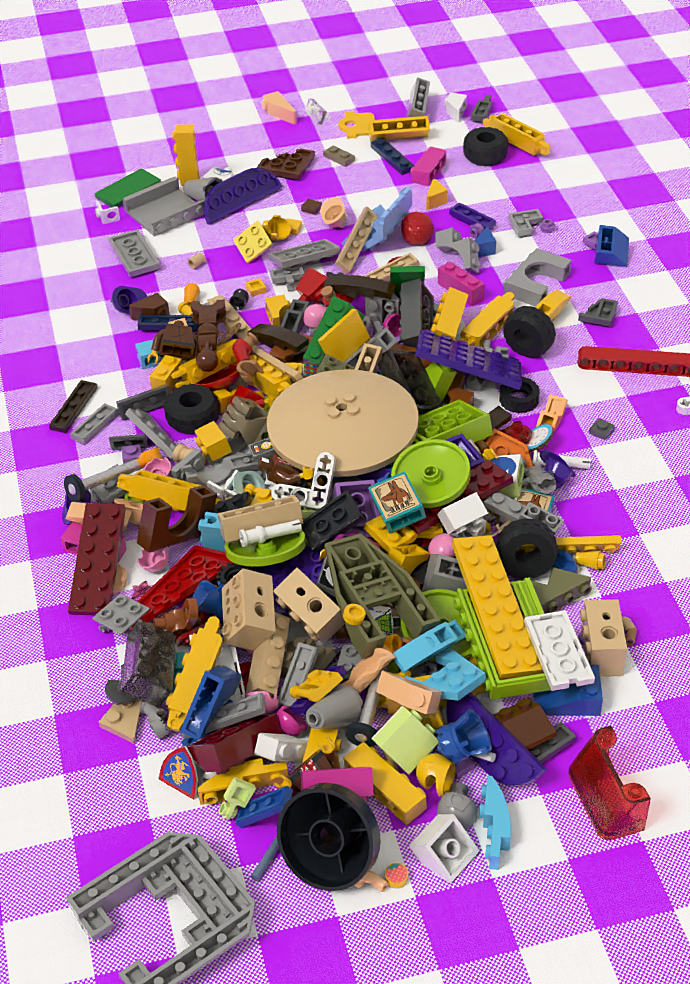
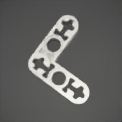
M323 452L317 457L311 489L277 484L272 489V497L275 500L280 499L277 490H281V487H283V491L290 492V496L295 495L298 491H303L305 499L300 502L301 506L322 508L329 501L336 465L335 457L328 452ZM328 456L331 463L326 465V470H330V472H319V469H324L325 466L322 463V459ZM321 475H325L328 479L325 486L318 484V477ZM316 487L319 489H326V493L321 492V498L324 499L323 503L320 502L319 506L317 505V502L314 501V498L318 497L320 492L315 491Z

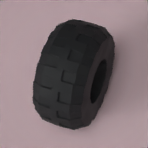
M475 128L464 137V156L471 163L479 166L498 164L507 156L508 138L502 131L496 128Z
M521 306L516 308L503 324V334L506 343L514 352L528 358L540 357L550 349L555 341L556 332L553 322L544 311L537 309V307Z
M195 384L182 385L179 388H175L166 397L164 412L170 427L184 434H195V430L212 421L216 422L219 417V405L216 394L209 388Z
M522 518L510 522V524L503 528L497 538L496 548L505 572L513 577L521 579L530 577L533 579L544 575L554 565L557 558V542L554 533L548 525L537 519ZM525 544H532L536 546V548L529 553H521L517 551L519 547Z

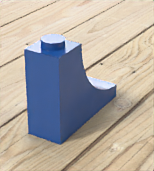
M226 666L206 670L180 732L195 740L203 738L220 707L228 698L235 694L242 674Z

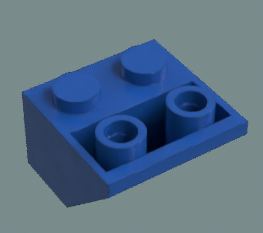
M599 225L596 236L594 263L627 267L629 237L617 227Z

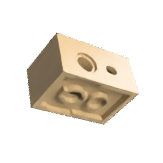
M298 568L273 590L277 597L275 601L283 609L286 608L290 611L289 615L297 623L300 621L305 626L304 629L308 632L307 634L315 642L319 640L325 644L345 624L341 609Z
M242 569L222 587V634L224 635V644L254 651L276 632L272 576Z
M585 600L584 608L580 609V621L582 622L581 631L589 665H599L600 677L623 676L627 644L619 600Z

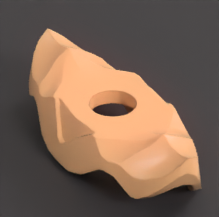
M375 648L374 654L362 659L352 669L349 679L339 685L353 687L360 694L376 679L378 673L396 657L386 649Z

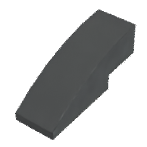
M293 299L290 308L286 310L280 327L300 334L305 325L303 321L304 312L310 306L309 302Z

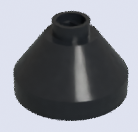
M318 783L306 787L285 804L277 823V842L285 863L300 880L320 890L339 891L353 886L372 869L379 855L381 840L375 815L358 794L342 785Z

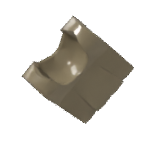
M235 396L232 401L233 404H229L227 407L228 412L223 414L222 419L224 421L219 423L218 428L231 439H237L240 436L248 445L264 440L263 435L265 432H268L267 416L269 412L251 399Z

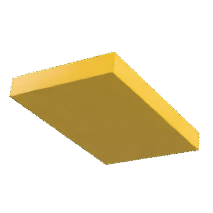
M351 309L319 338L318 342L325 354L335 357L344 363L370 339V336L357 310Z

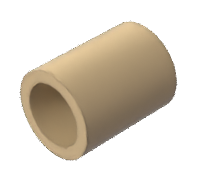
M199 252L189 258L187 262L192 269H195L205 263L206 258L203 253Z

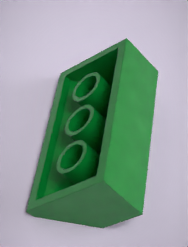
M335 296L332 297L303 356V362L315 364L319 368L325 353L318 339L351 309H356L354 306ZM357 310L361 320L363 321L365 315L361 313L359 310Z

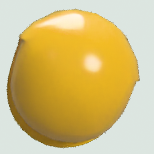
M428 754L417 765V779L420 785L427 790L436 783L437 794L439 797H442L447 792H450V786L455 777V764L441 754Z

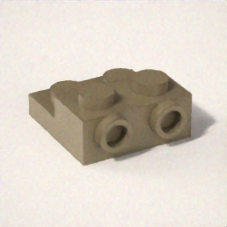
M297 636L294 641H290L287 644L280 677L286 678L298 642L320 649L312 671L325 670L336 654L332 648L317 646L314 639Z

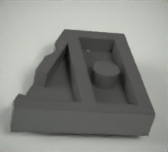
M601 298L595 304L589 306L587 312L579 313L578 321L611 327L618 307V301Z

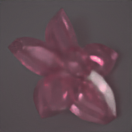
M147 581L142 582L139 586H132L135 592L131 598L142 597L151 588V586H148Z

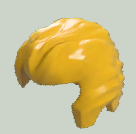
M273 215L270 220L263 221L262 227L270 240L278 241L289 237L291 225L285 218H281V215Z

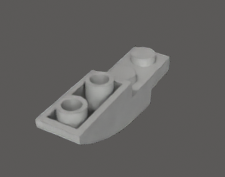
M498 491L488 496L483 504L486 509L500 515L499 521L506 523L509 519L512 522L522 518L537 519L548 525L554 535L565 521L531 502L525 506Z

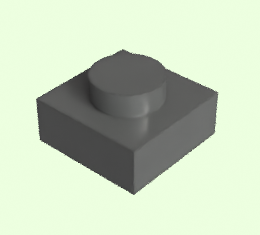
M598 418L589 428V434L606 440L614 431L615 425Z

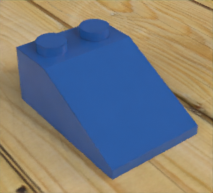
M590 665L595 677L593 684L577 686L576 683H572L566 689L533 693V701L542 707L546 716H600L603 697L599 665Z

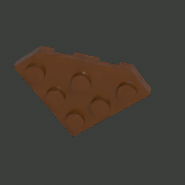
M300 148L292 154L286 152L276 155L274 159L264 158L257 168H262L278 177L300 180L314 159L315 151Z

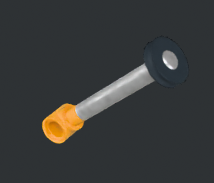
M156 447L145 451L139 455L138 459L82 480L76 474L66 476L64 478L65 492L72 502L83 501L86 496L85 490L117 479L120 474H130L144 469L146 464L155 457L163 459L160 450Z
M386 635L383 649L393 654L403 647L399 635ZM389 664L382 670L388 671ZM382 670L378 673L376 679L370 683L359 722H354L347 726L345 737L356 746L362 742L366 743L369 747L376 745L371 738L378 731L372 727V723L381 695L376 692Z

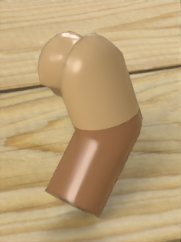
M622 617L623 627L626 631V644L632 646L635 644L637 628L630 618Z

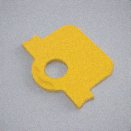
M345 111V118L339 121L338 127L341 131L347 133V139H356L357 136L369 135V121L375 120L374 114ZM347 123H354V124H356V125H355V126H352V127H349V126H346L345 124H347Z

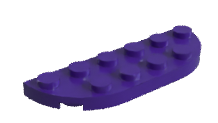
M250 168L216 184L208 192L205 199L204 216L206 223H212L281 188L280 181L274 174L262 168Z
M468 693L459 701L447 700L446 715L448 724L456 722L468 709L474 710L483 721L491 740V752L496 754L494 762H490L473 755L471 757L496 781L505 785H524L536 781L547 771L471 693Z

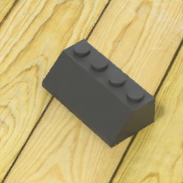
M420 278L401 283V291L399 292L401 298L400 340L406 346L414 348L417 346L420 330H430L434 324V296Z

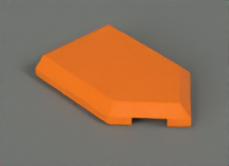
M495 428L493 429V435L489 436L485 443L489 448L493 449L497 456L521 454L526 461L525 467L530 468L533 466L526 444Z

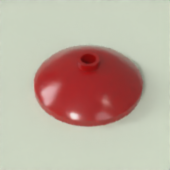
M238 363L221 369L195 383V385H203L212 391L220 389L228 391L229 387L241 377L237 371Z

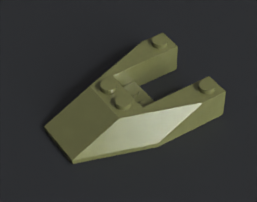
M357 534L325 543L324 547L334 592L342 617L345 607L349 604H358L366 612L365 619L360 625H350L344 620L351 642L362 659L372 656L375 648H383L386 639L383 631L368 610L370 608L391 602L414 638L439 625L440 618L410 574L365 536Z

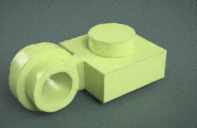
M237 777L233 778L223 795L226 801H223L219 808V814L222 815V818L226 820L233 819L237 814V805L246 807L256 790L254 784Z

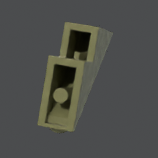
M553 568L547 585L531 581L544 614L556 612L559 608L571 604L574 600L588 595L592 590L590 586L591 577L558 568Z

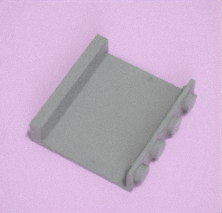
M176 176L123 198L124 211L153 236H157L204 215L205 200L196 203L179 189V181Z

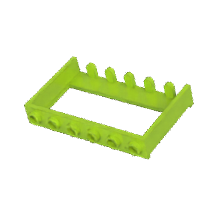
M530 577L525 578L523 581L510 582L524 619L525 617L544 614ZM458 588L457 596L454 598V607L456 610H459V620L461 626L465 627L466 641L471 643L472 657L476 658L477 667L486 674L483 688L485 692L489 693L490 699L494 700L551 690L545 673L499 680L472 607L468 589L461 590Z

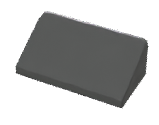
M146 434L109 437L111 450H122L123 446L140 444V448H148V436Z

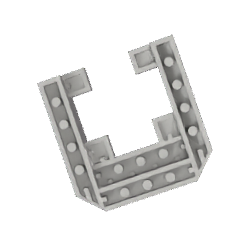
M175 832L163 834L65 897L79 925L86 931L93 942L114 929L113 922L107 916V913L145 888L155 901L174 889L196 916V921L181 930L182 936L190 945L188 948L151 973L141 960L138 959L118 973L123 984H180L248 937L255 909V900L201 835Z

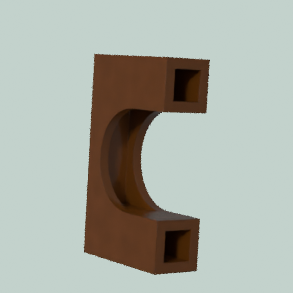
M206 485L191 488L185 512L172 526H169L172 506L160 497L145 501L143 503L136 543L150 553L201 537V531L198 530L200 519H205L206 512H214L217 493Z

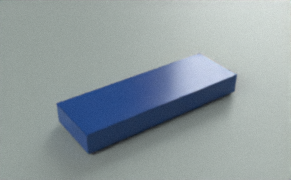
M285 786L249 801L245 808L240 806L235 824L242 828L280 813L285 804L291 799L293 789Z

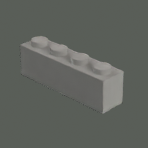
M420 77L416 78L411 89L406 118L425 115L430 81Z

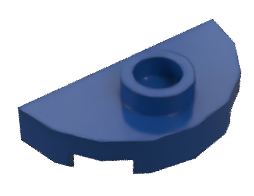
M558 550L557 558L552 567L578 574V565L575 558L570 553Z

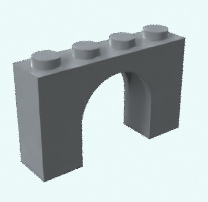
M536 248L512 272V275L505 279L503 283L504 294L511 292L515 294L516 300L536 307L548 295V286L533 281L529 277L543 275L563 282L571 272L572 260Z

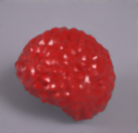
M418 211L410 212L402 219L401 232L407 243L423 245L432 238L434 225L431 218L425 213Z

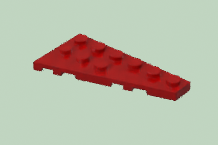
M195 545L137 601L150 608V610L132 625L129 630H137L195 592L201 581H212L218 576V571H222V566L227 567L226 563L230 562V564H233V562L227 559L225 552Z

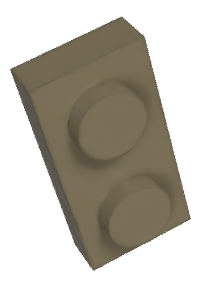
M334 145L323 151V157L344 167L355 161V155Z

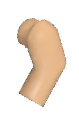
M369 871L360 881L354 884V886L362 888L364 883H370L380 892L385 891L388 886V882L373 871Z

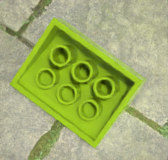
M459 399L418 416L419 426L415 438L420 442L432 439L446 440L462 433L467 440L472 438L474 443L479 440L483 441L486 437L493 435L490 414Z

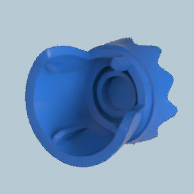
M203 580L199 583L192 598L197 600L198 612L207 613L211 617L216 616L223 623L222 587L224 584L218 582L219 587L217 588L211 582Z
M468 709L456 722L442 725L440 729L436 730L439 753L452 760L456 766L471 755L490 753L492 750L488 731L481 718L472 709Z

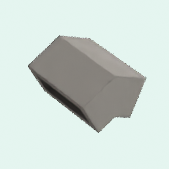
M471 374L467 378L466 387L477 391L488 380Z

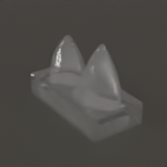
M308 99L304 112L318 125H323L324 120L333 118V115L327 112L314 99Z

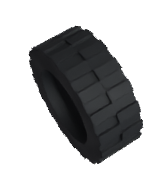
M522 377L520 390L501 384L499 402L502 407L512 413H527L536 408L539 403V386L535 381ZM514 392H523L526 393L528 396L524 398H517L511 396L510 394Z

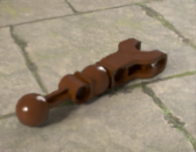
M225 299L217 300L212 305H202L200 301H192V321L199 324L197 337L200 353L196 357V364L200 370L210 372L218 365V357L213 350H217L218 324L226 320Z

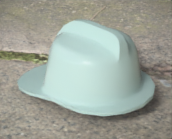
M255 471L238 472L233 477V492L236 494L244 493L247 484L265 489L263 478Z

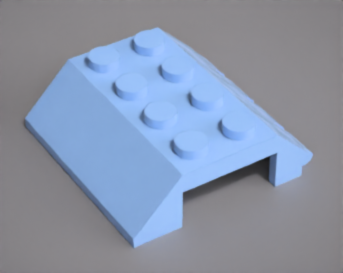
M410 187L402 189L399 192V197L387 210L381 204L372 209L379 217L371 223L373 228L361 250L362 252L368 248L370 250L373 249L378 242L380 244L388 238L386 235L391 234L395 230L394 226L399 225L402 222L401 218H404L409 213L408 210L412 207V191ZM349 235L341 243L343 246L345 245Z

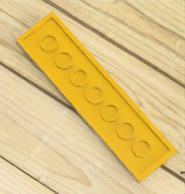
M492 535L453 538L451 545L499 679L541 674L542 666L525 627L523 616Z

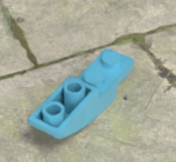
M456 620L449 623L444 622L393 653L396 657L394 661L401 671L405 673L432 659L436 654L462 642L466 638L465 632Z
M487 776V785L482 784L481 798L485 799V804H480L479 818H484L483 828H488L487 839H491V845H486L485 859L490 860L489 869L498 870L500 850H510L511 823L508 806L499 785L492 776Z

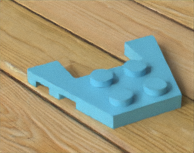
M451 648L435 655L436 663L445 667L433 673L427 680L422 682L408 676L404 677L443 691L441 699L457 701L486 681L484 671Z

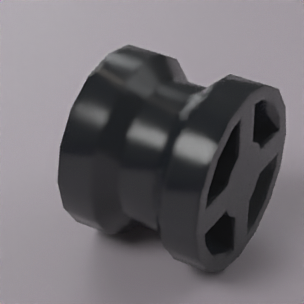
M236 289L229 303L234 309L242 310L250 296L244 289Z

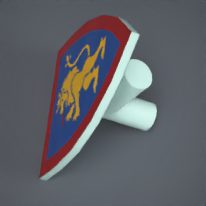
M186 746L176 748L167 755L162 763L158 779L194 800L198 785V765L194 764L193 758Z

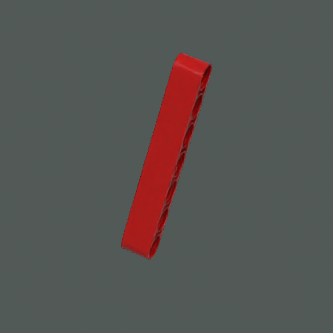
M583 346L578 350L577 364L581 369L690 377V353Z

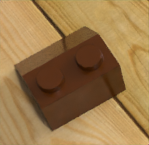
M529 698L522 699L511 707L502 708L493 715L527 750L557 736L556 730L542 707Z

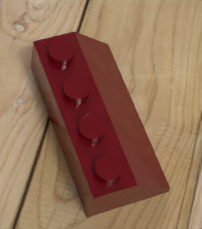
M277 714L258 715L223 727L186 747L193 760L204 771L216 772L217 775L229 772V767L242 765L246 762L245 759L258 756L254 753L258 734H282Z

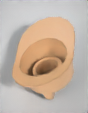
M331 197L321 206L320 213L325 224L333 228H344L343 224L347 220L344 204L340 198Z
M120 498L114 499L115 503L125 504L126 510L131 511L129 522L140 525L143 503Z

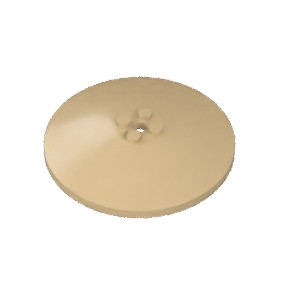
M350 369L321 372L295 382L275 399L267 416L269 441L273 449L283 460L300 470H303L302 467L304 466L312 468L314 474L317 457L323 452L331 453L336 459L333 477L366 474L389 465L412 445L419 426L417 406L405 388L392 379L377 373ZM326 456L325 459H322V463L325 464L324 469L320 468L319 472H330V470H326V465L330 464L331 460Z

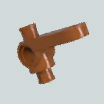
M187 598L181 609L163 613L162 618L153 619L154 631L164 630L165 634L182 635L192 630L194 626L201 625V615L198 613L196 598Z

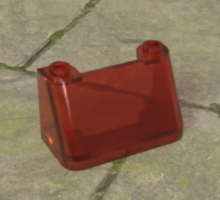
M611 725L596 730L570 764L568 771L569 779L597 835L607 841L645 831L651 802L648 792L641 784L629 783L623 785L609 757L610 748L614 747L617 741L616 733Z

